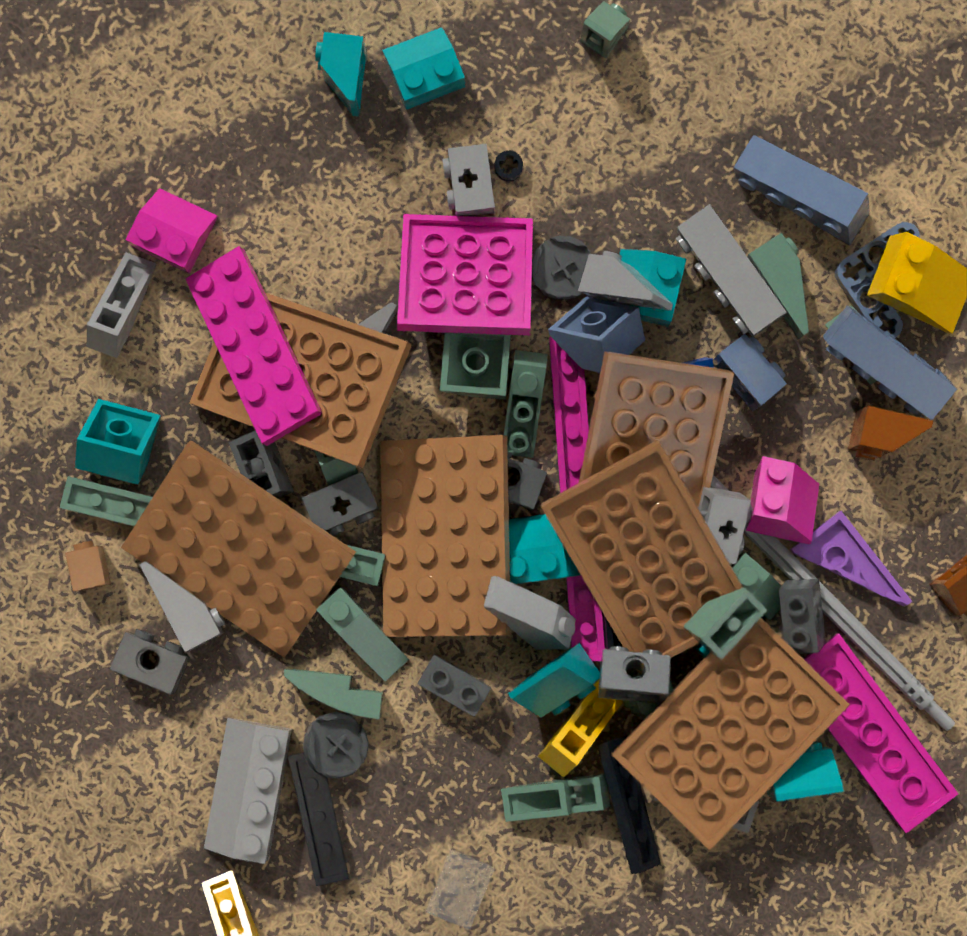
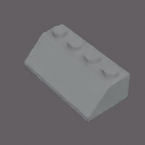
M710 204L677 227L679 236L675 238L686 254L692 252L696 257L698 263L694 266L705 281L711 278L718 289L713 293L724 308L728 305L731 306L737 315L732 319L743 335L749 332L754 337L786 314V310Z
M227 718L204 849L230 858L265 864L269 860L291 740V728Z

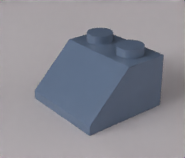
M587 296L548 329L549 335L582 369L597 373L601 372L604 352L630 355L645 341L639 307Z
M744 334L713 359V365L718 369L734 372L732 388L753 412L787 383L783 380L785 377L783 370L774 361L769 363L762 353L765 350L759 341L754 337L749 339Z

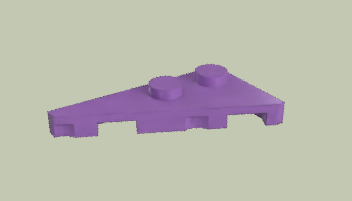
M838 511L813 531L811 544L798 542L790 549L793 554L901 606L912 602L842 511Z

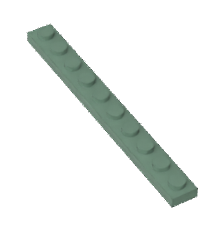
M68 476L60 508L135 526L153 497ZM347 545L356 553L340 577L378 586L385 554Z

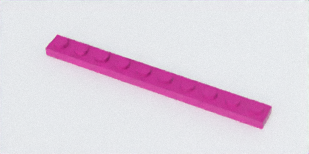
M549 337L560 493L579 483L587 444L589 426L585 372L552 337ZM581 575L566 577L568 610L576 619L575 632L571 638V648L580 643L592 662L601 661L603 649H605L602 610Z

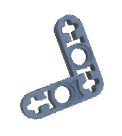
M901 222L845 258L837 265L835 270V278L855 309L878 327L882 325L880 318L876 316L872 320L869 315L877 312L882 306L885 308L886 311L880 315L886 322L892 320L894 326L891 328L893 334H890L888 331H885L883 334L887 337L890 335L893 338H896L903 328V322L896 310L880 301H877L875 307L866 308L860 302V295L864 291H869L873 275H875L879 265L870 260V248L880 247L885 250L887 242L884 238L889 239L891 235L899 234L898 230H901L902 233L909 232L920 238L918 228L909 222ZM861 255L864 265L871 272L867 273L866 267H864L855 274L857 280L854 281L851 277L846 279L843 276V273L846 271L845 265L849 268L855 267L861 262L857 258V256Z

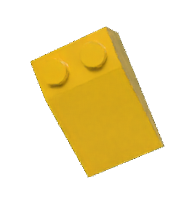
M908 232L891 235L867 296L946 333L953 334L967 298V268L937 246Z

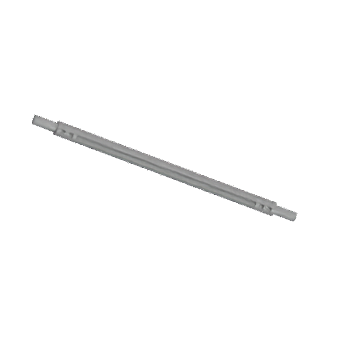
M713 475L710 488L729 491ZM747 523L745 524L744 534L790 580L817 579L776 537L746 531ZM819 581L822 612L919 710L924 709L945 731L950 730L955 725V721L933 700L934 696Z

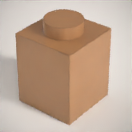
M93 541L74 544V551L65 552L73 591L80 592L111 585L103 546H94Z

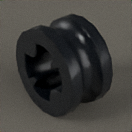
M511 150L501 152L496 157L494 163L497 177L506 182L518 179L523 170L521 156ZM507 158L513 159V164H518V168H513L511 174L504 173L505 168L500 169L499 167L500 164H505Z

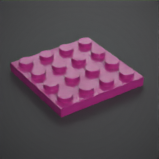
M403 214L397 331L530 336L533 219Z

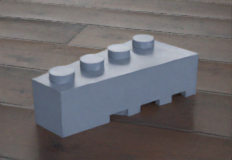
M755 135L752 136L734 166L735 175L738 179L737 182L742 187L750 191L756 189L771 202L786 207L849 246L870 214L867 192Z
M847 305L823 335V338L829 344L826 350L841 361L844 357L848 358L855 364L852 369L866 380L871 376L881 383L878 388L890 398L894 399L897 395L907 402L904 407L916 417H921L924 414L930 420H933L957 391V388L944 373L937 368L934 369L916 353L914 356L911 355L910 351L902 343L890 335L887 337L883 334L884 331Z

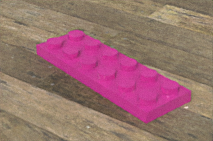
M238 246L185 278L261 443L268 446L321 415L322 411L245 250Z
M836 634L826 641L819 653H810L803 658L850 704L827 730L904 833L909 832L958 795L953 785L840 634Z

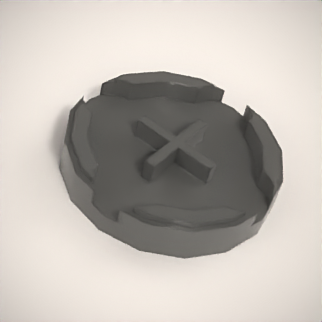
M555 236L545 241L536 249L532 258V279L535 286L545 296L554 300H570L580 296L582 293L578 289L588 255L591 254L590 250L582 241L571 236Z
M332 712L319 716L309 725L304 735L303 751L305 759L313 771L326 778L340 779L354 774L360 765L364 763L368 754L369 742L366 730L353 719L354 717L346 713Z

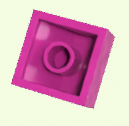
M159 188L139 211L125 240L132 247L190 274L218 216Z
M762 456L754 474L750 499L752 515L747 523L746 531L811 544L819 483L793 462Z

